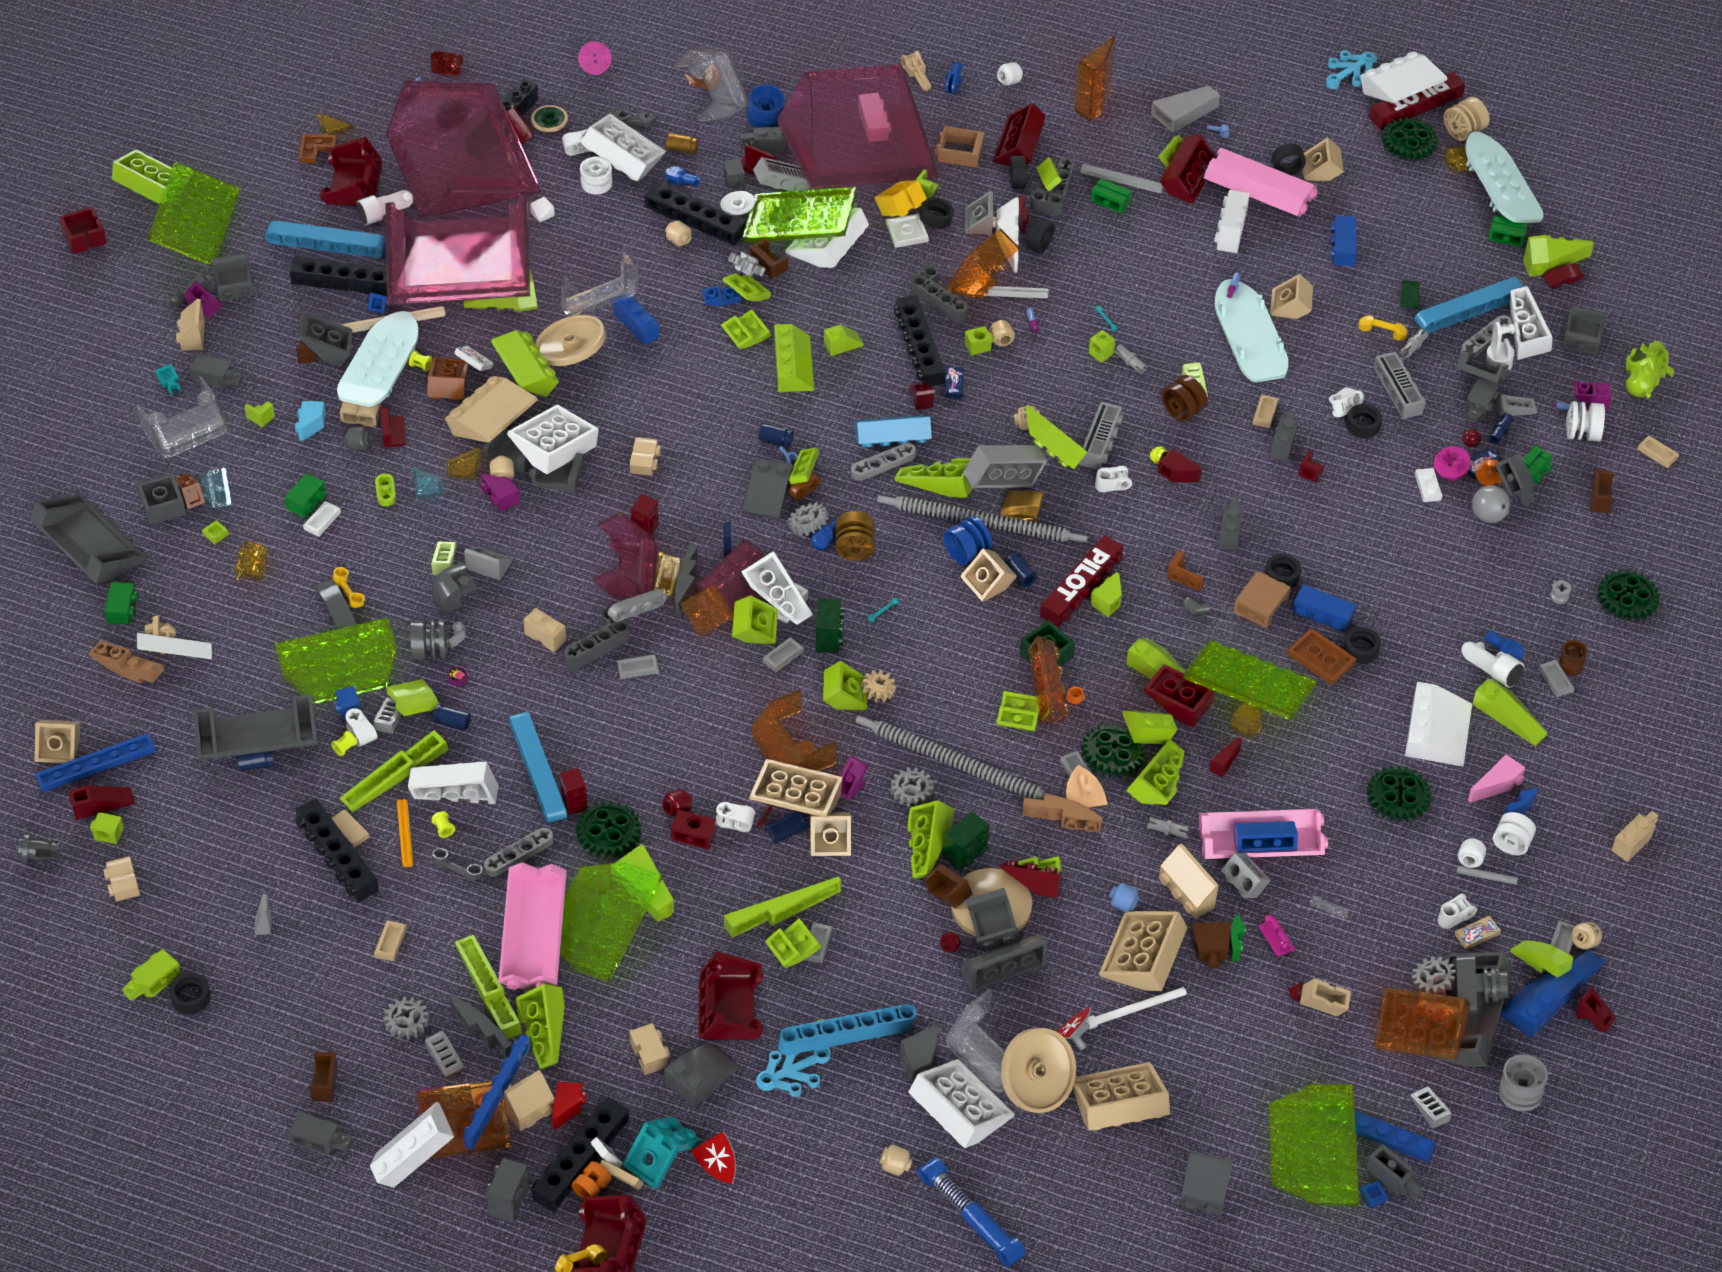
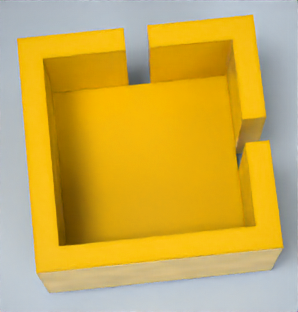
M900 181L874 197L882 216L903 217L909 213L910 209L920 207L922 202L927 199L919 181Z

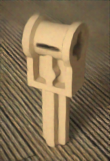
M915 51L914 54L901 55L902 67L906 70L909 77L915 76L920 87L925 92L931 89V84L924 74L926 66L921 59L920 53Z

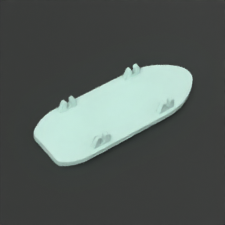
M1476 131L1472 132L1465 144L1468 157L1466 166L1470 167L1469 171L1475 170L1492 199L1490 207H1494L1493 212L1499 211L1506 218L1516 223L1541 222L1543 219L1542 208L1509 153L1486 134Z
M1232 279L1223 281L1217 289L1214 306L1240 370L1250 381L1255 383L1284 378L1288 370V357L1284 344L1281 342V337L1279 338L1264 300H1262V295H1258L1252 288L1239 281L1237 292L1233 294L1232 298H1228V287Z
M400 311L390 314L378 321L370 329L338 384L339 400L372 407L382 402L386 397L389 398L393 385L412 352L415 351L418 341V324L411 313Z

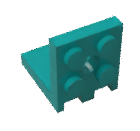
M674 1117L647 1121L640 1130L622 1165L652 1188L657 1189L677 1153L698 1147L702 1140L696 1136L693 1130L680 1125V1121ZM648 1153L653 1156L652 1164L647 1162L646 1156Z

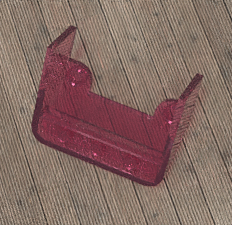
M622 512L598 523V527L611 536L610 547L619 555L618 569L615 567L593 578L592 582L614 598H632L653 591L658 550L654 537Z

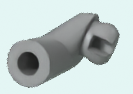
M460 621L455 622L452 626L454 636L448 639L451 649L466 637V628Z

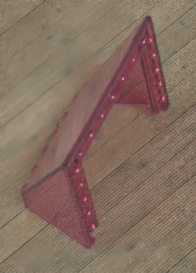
M900 64L804 72L777 121L811 190L916 180L924 169L927 170V179L939 178V173L907 77Z
M404 81L386 136L410 193L413 195V200L420 216H438L541 192L494 83Z
M518 194V202L516 204L509 203L510 217L417 223L406 216L403 210L399 211L396 209L394 202L385 203L387 305L530 296L528 195Z

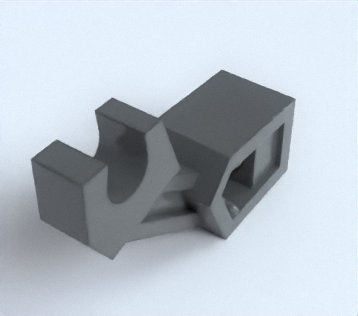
M616 106L609 112V114H612L628 126H643L646 128L656 122L655 116L652 115L648 118L647 112L631 116L630 111Z
M198 273L187 284V289L195 280L207 291L213 285L207 278ZM174 289L172 292L175 297H167L165 299L173 307H179L182 303L187 302L184 294L186 291Z

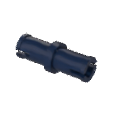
M1505 413L1501 420L1495 424L1494 430L1488 438L1492 444H1498L1501 438L1507 434L1510 424L1514 421L1512 415Z

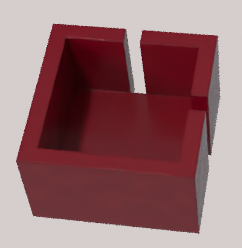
M93 206L59 216L62 233L73 254L86 251L90 246L95 248L107 244L104 228Z

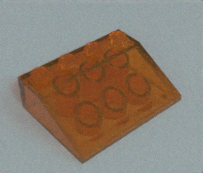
M1115 37L1110 38L1079 61L1075 112L1088 121L1101 114L1111 89Z
M1037 636L1028 650L1041 724L1061 722L1067 718L1066 715H1069L1068 705L1064 704L1065 686L1061 685L1060 681L1062 668L1057 663L1059 650L1058 647H1055L1053 641Z
M1384 987L1374 1048L1456 1060L1468 1024L1471 1002L1461 997Z
M493 1080L417 1091L419 1114L422 1115L436 1102L440 1103L454 1135V1138L429 1159L511 1147L504 1096L474 1149L471 1150L465 1147L463 1132L467 1126L471 1125L473 1114L483 1104V1096L492 1088Z

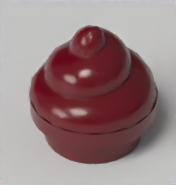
M1470 429L1464 432L1462 439L1467 447L1473 448L1480 443L1481 435L1477 430Z
M947 932L942 935L940 945L946 952H955L960 947L961 941L956 933Z
M1303 982L1288 989L1290 998L1297 1000L1299 1003L1304 985Z

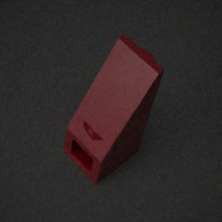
M88 785L68 791L76 820L97 815L98 812L104 813L135 804L130 787Z
M1006 860V863L1000 864L1002 870L1036 895L1053 898L1060 896L1063 872L1058 871L1057 867L1046 866V869H1042L1033 863H1026V866L1018 865V861Z

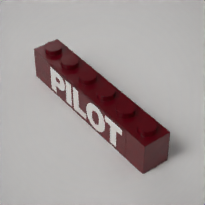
M1454 72L1446 74V81L1395 103L1382 101L1372 105L1369 119L1380 130H1384L1388 123H1392L1393 120L1398 122L1399 118L1405 120L1408 117L1410 119L1462 97L1465 83Z
M1104 535L1044 600L1040 607V617L1047 621L1050 620L1057 627L1066 622L1071 613L1080 607L1084 598L1087 599L1090 596L1093 588L1100 585L1103 577L1111 573L1113 566L1121 562L1123 558V545Z

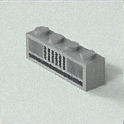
M761 157L753 169L760 184L815 197L824 185L817 170Z
M1396 351L1376 356L1374 370L1402 419L1422 415L1426 405L1425 398L1419 393L1417 384L1412 381L1410 372L1404 367L1402 358H1399Z
M1105 402L1100 403L1083 446L1087 454L1080 461V466L1099 470L1103 464H1107L1108 451H1112L1113 438H1117L1118 425H1122L1124 415L1121 414V406Z

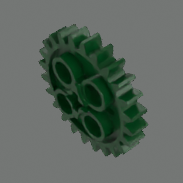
M1408 117L1405 120L1399 118L1398 122L1393 120L1392 123H1388V126L1384 128L1382 143H1384V148H1388L1387 152H1393L1392 156L1399 155V159L1405 157L1406 161L1408 158H1411L1412 161L1415 158L1421 160L1422 156L1427 158L1428 155H1432L1433 151L1436 150L1438 135H1436V130H1432V125L1427 126V122L1421 123V119L1415 121L1414 117L1411 120Z
M1619 569L1617 574L1612 571L1611 575L1606 574L1605 579L1601 580L1597 597L1600 598L1599 603H1603L1602 609L1608 608V614L1615 613L1614 618L1621 616L1623 621L1626 617L1629 622L1632 621V618H1635L1638 622L1640 617L1645 620L1647 615L1652 616V613L1656 612L1660 601L1659 588L1654 587L1655 581L1649 582L1650 577L1643 578V573L1637 575L1636 570L1630 573L1628 569L1623 573Z
M1107 723L1105 728L1099 724L1098 729L1092 727L1091 732L1087 731L1086 736H1084L1081 746V755L1085 756L1084 762H1089L1088 767L1095 766V772L1101 770L1102 775L1109 773L1110 778L1113 774H1116L1117 778H1120V774L1127 777L1128 772L1134 774V771L1139 770L1140 765H1142L1145 755L1144 746L1141 743H1134L1130 731H1124V726L1119 729L1116 724L1110 727Z
M1391 765L1389 770L1383 767L1382 772L1376 771L1375 776H1371L1366 795H1368V802H1372L1371 808L1377 807L1376 813L1383 812V818L1388 815L1390 816V821L1395 817L1398 822L1401 821V818L1408 822L1409 817L1416 820L1417 815L1422 816L1423 811H1427L1431 802V786L1427 785V779L1421 780L1422 774L1415 775V769L1409 772L1408 767L1401 770L1400 765H1398L1397 769H1394ZM1398 780L1401 782V787H1400V797H1401L1400 807H1398V794H1399V791L1397 790V788H1398Z
M612 800L609 802V805L602 801V806L594 803V809L587 807V813L582 812V818H578V824H576V836L579 839V845L583 844V850L589 849L590 855L596 852L597 857L604 854L605 859H607L608 854L615 858V853L623 856V850L630 852V846L636 847L635 841H639V835H641V822L638 821V814L634 815V809L628 810L627 804L621 807L620 802L613 805Z

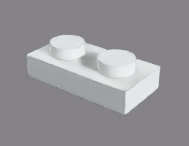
M1434 468L1415 470V477L1423 502L1441 501L1442 493Z

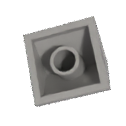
M989 191L965 207V233L992 235V191Z
M481 547L465 548L464 551L467 570L499 581L513 560L511 557Z

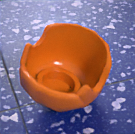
M1487 459L1479 465L1475 475L1482 485L1501 484L1502 479L1495 466L1499 462L1498 460Z

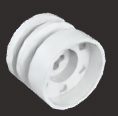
M1572 401L1566 417L1568 439H1574L1576 433L1577 440H1581L1583 433L1586 432L1588 441L1600 442L1605 420L1604 404L1591 403L1588 411H1586L1585 402H1581L1578 409V403Z

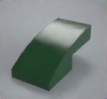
M1402 280L1400 307L1418 309L1420 282Z

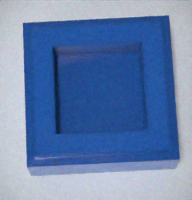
M1379 1180L1359 1188V1192L1369 1208L1384 1203L1389 1199Z

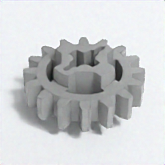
M731 252L728 258L730 262L735 264L734 268L751 277L753 273L763 276L766 269L758 264L759 260L744 252H741L740 255Z
M816 502L812 505L809 503L806 507L802 505L801 508L795 509L796 513H791L792 518H789L788 521L794 534L798 533L801 536L805 533L807 536L809 532L814 534L818 529L821 530V525L827 524L826 520L829 519V514L823 504L819 505Z
M909 767L907 772L900 770L899 775L895 774L894 780H891V794H894V800L900 799L899 804L901 805L906 802L907 807L911 804L918 806L919 802L925 804V799L930 801L934 789V782L930 780V774L925 776V770L918 772L916 767L914 771H911Z
M1431 956L1430 961L1424 958V963H1417L1418 969L1412 970L1414 987L1416 990L1419 989L1421 995L1425 992L1429 997L1431 994L1438 997L1439 993L1446 995L1445 990L1452 991V985L1457 984V972L1454 964H1450L1449 959L1443 961L1441 956L1438 960Z
M403 997L401 1002L395 999V1005L388 1004L389 1010H384L385 1017H383L386 1031H390L392 1037L397 1034L399 1040L403 1036H406V1039L409 1040L411 1035L417 1038V1032L424 1033V1027H428L429 1013L427 1012L426 1005L422 1006L421 1000L415 1003L414 997L410 1001Z

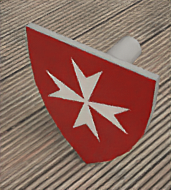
M1089 1006L1079 1012L1056 1031L1065 1039H1072L1080 1050L1087 1046L1080 1036L1090 1027L1086 1021L1091 1013V1007Z
M724 1131L691 1150L698 1163L707 1173L722 1182L733 1184L736 1174V1158L734 1149Z

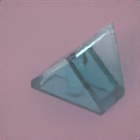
M414 466L410 468L416 500L440 496L445 493L443 480Z
M225 468L206 471L198 481L205 502L212 508L231 505Z

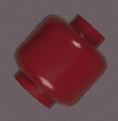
M683 789L674 790L664 796L662 808L666 814L676 817L678 810H691L692 797Z

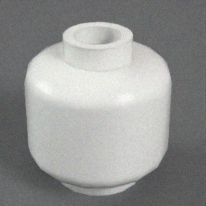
M1015 62L1001 65L997 73L998 80L1005 86L1019 83L1023 75L1021 67Z
M1471 838L1463 841L1458 852L1460 863L1469 868L1479 867L1484 861L1486 847L1477 839Z

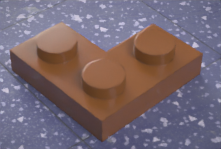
M302 134L299 163H317L318 151L329 152L330 148L337 146V135Z

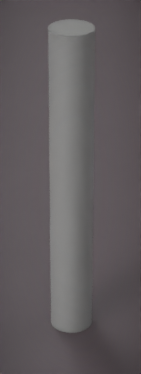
M1459 865L1456 870L1458 874L1513 885L1517 884L1518 877Z

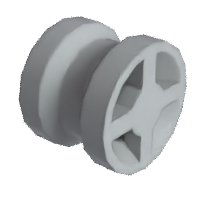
M1563 580L1554 582L1550 594L1551 600L1556 604H1565L1569 599L1571 585Z

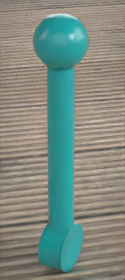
M1096 306L1095 312L1101 314L1111 326L1112 331H1117V325H1114L1102 311V307Z
M896 597L893 598L892 602L887 604L874 615H868V621L871 623L874 622L875 618L879 616L881 613L886 611L892 605H897L899 603V599Z

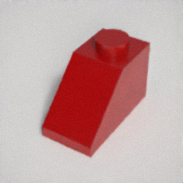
M557 1081L552 1113L553 1129H558L581 1113L582 1104L586 1105L587 1092H583V1083Z

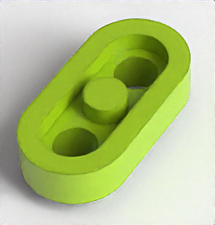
M380 474L375 479L377 501L382 506H391L396 501L394 478L390 474Z

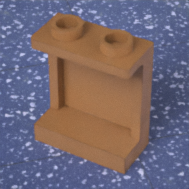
M1257 571L1235 600L1233 612L1267 628L1271 623V617L1283 600L1287 601L1289 598L1290 586Z

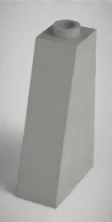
M1205 86L1152 102L1151 115L1174 133L1218 108L1220 94L1210 86Z

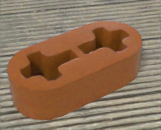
M812 472L807 482L792 484L788 494L795 500H799L816 489L821 479Z

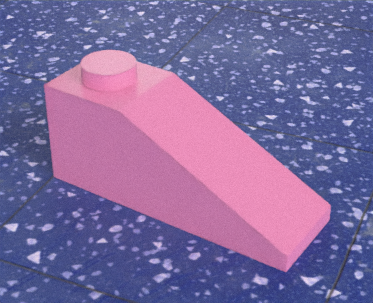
M1505 755L1471 788L1468 801L1472 803L1511 791L1516 785L1519 786L1523 782L1525 767L1508 755Z

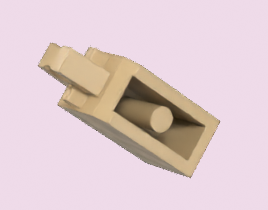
M1651 811L1646 817L1641 814L1636 816L1616 836L1611 851L1628 862L1651 839L1659 815Z

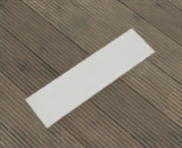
M137 633V649L212 659L211 643Z

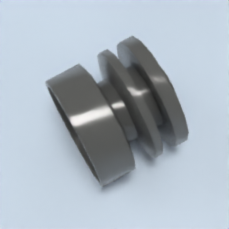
M444 618L439 619V627H436L435 619H431L430 628H426L424 619L411 620L412 659L426 660L427 651H431L433 659H436L437 650H440L441 659H446L449 640Z

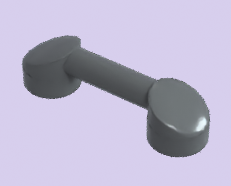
M436 848L432 852V861L437 867L447 868L466 877L467 881H475L482 877L483 868L480 865L470 864L466 869L449 861L446 849Z

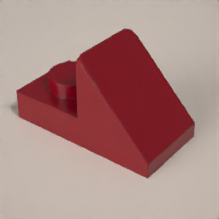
M924 383L909 386L910 393L914 396L916 410L933 407L935 392L930 385Z
M1588 988L1578 1003L1577 1019L1589 1018L1600 1033L1606 1032L1616 1017L1593 988Z

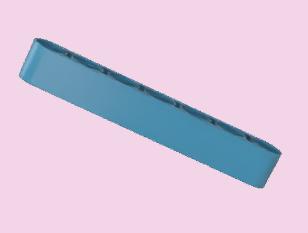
M271 221L265 234V240L271 244L380 258L387 244V239L379 234L283 221Z
M1512 277L1422 310L1415 316L1414 320L1421 329H1424L1423 332L1432 333L1510 304L1511 290L1524 286L1517 277Z
M526 711L509 716L511 730L547 824L566 819L567 813L529 712Z
M904 1004L786 1027L780 1032L778 1050L782 1054L792 1055L908 1032L914 1027L917 1010L912 1005Z

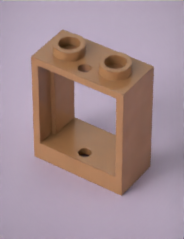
M944 126L943 133H939L938 143L940 144H936L935 154L938 155L937 162L978 168L984 146L985 132ZM947 142L974 146L972 153L945 148Z

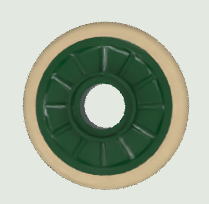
M554 105L539 107L531 115L532 125L542 132L559 131L568 122L566 111ZM547 117L554 118L553 120H546Z

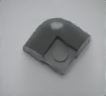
M461 562L436 575L432 587L435 603L444 615L461 607L460 597L477 590V584L467 573V567Z

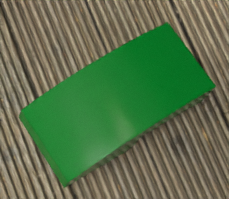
M1235 915L1229 940L1231 962L1239 961L1240 954L1243 952L1242 941L1244 934H1246V925L1244 922H1241L1240 915Z

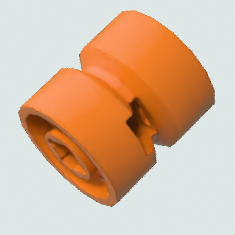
M591 1161L583 1170V1174H580L572 1182L571 1187L581 1199L584 1197H597L600 1194V1190H603L609 1184L612 1177L601 1164Z

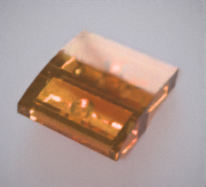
M716 583L681 603L699 637L734 617Z

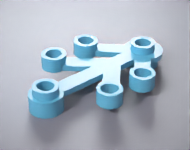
M1341 51L1340 60L1344 62H1339L1337 58H1330L1328 67L1331 69H1346L1338 74H1330L1327 77L1326 86L1330 89H1337L1340 80L1353 73L1352 85L1361 86L1360 68L1362 66L1365 67L1364 73L1372 69V66L1377 61L1376 55L1371 52L1352 55L1349 51ZM1351 60V61H1357V62H1356V63H1352V62H1346V61Z
M827 1047L814 1050V1055L794 1064V1059L799 1053L787 1055L782 1069L775 1072L776 1065L781 1063L782 1055L779 1051H772L769 1054L767 1069L762 1071L756 1078L758 1088L763 1091L777 1088L789 1091V1094L793 1097L800 1096L802 1092L801 1085L797 1082L788 1083L781 1081L785 1077L806 1082L810 1088H817L820 1085V1077L817 1074H807L799 1071L815 1063L825 1064L830 1060V1049ZM815 1079L817 1082L813 1083L811 1080ZM793 1088H798L799 1090H798V1091H793L792 1089H793Z

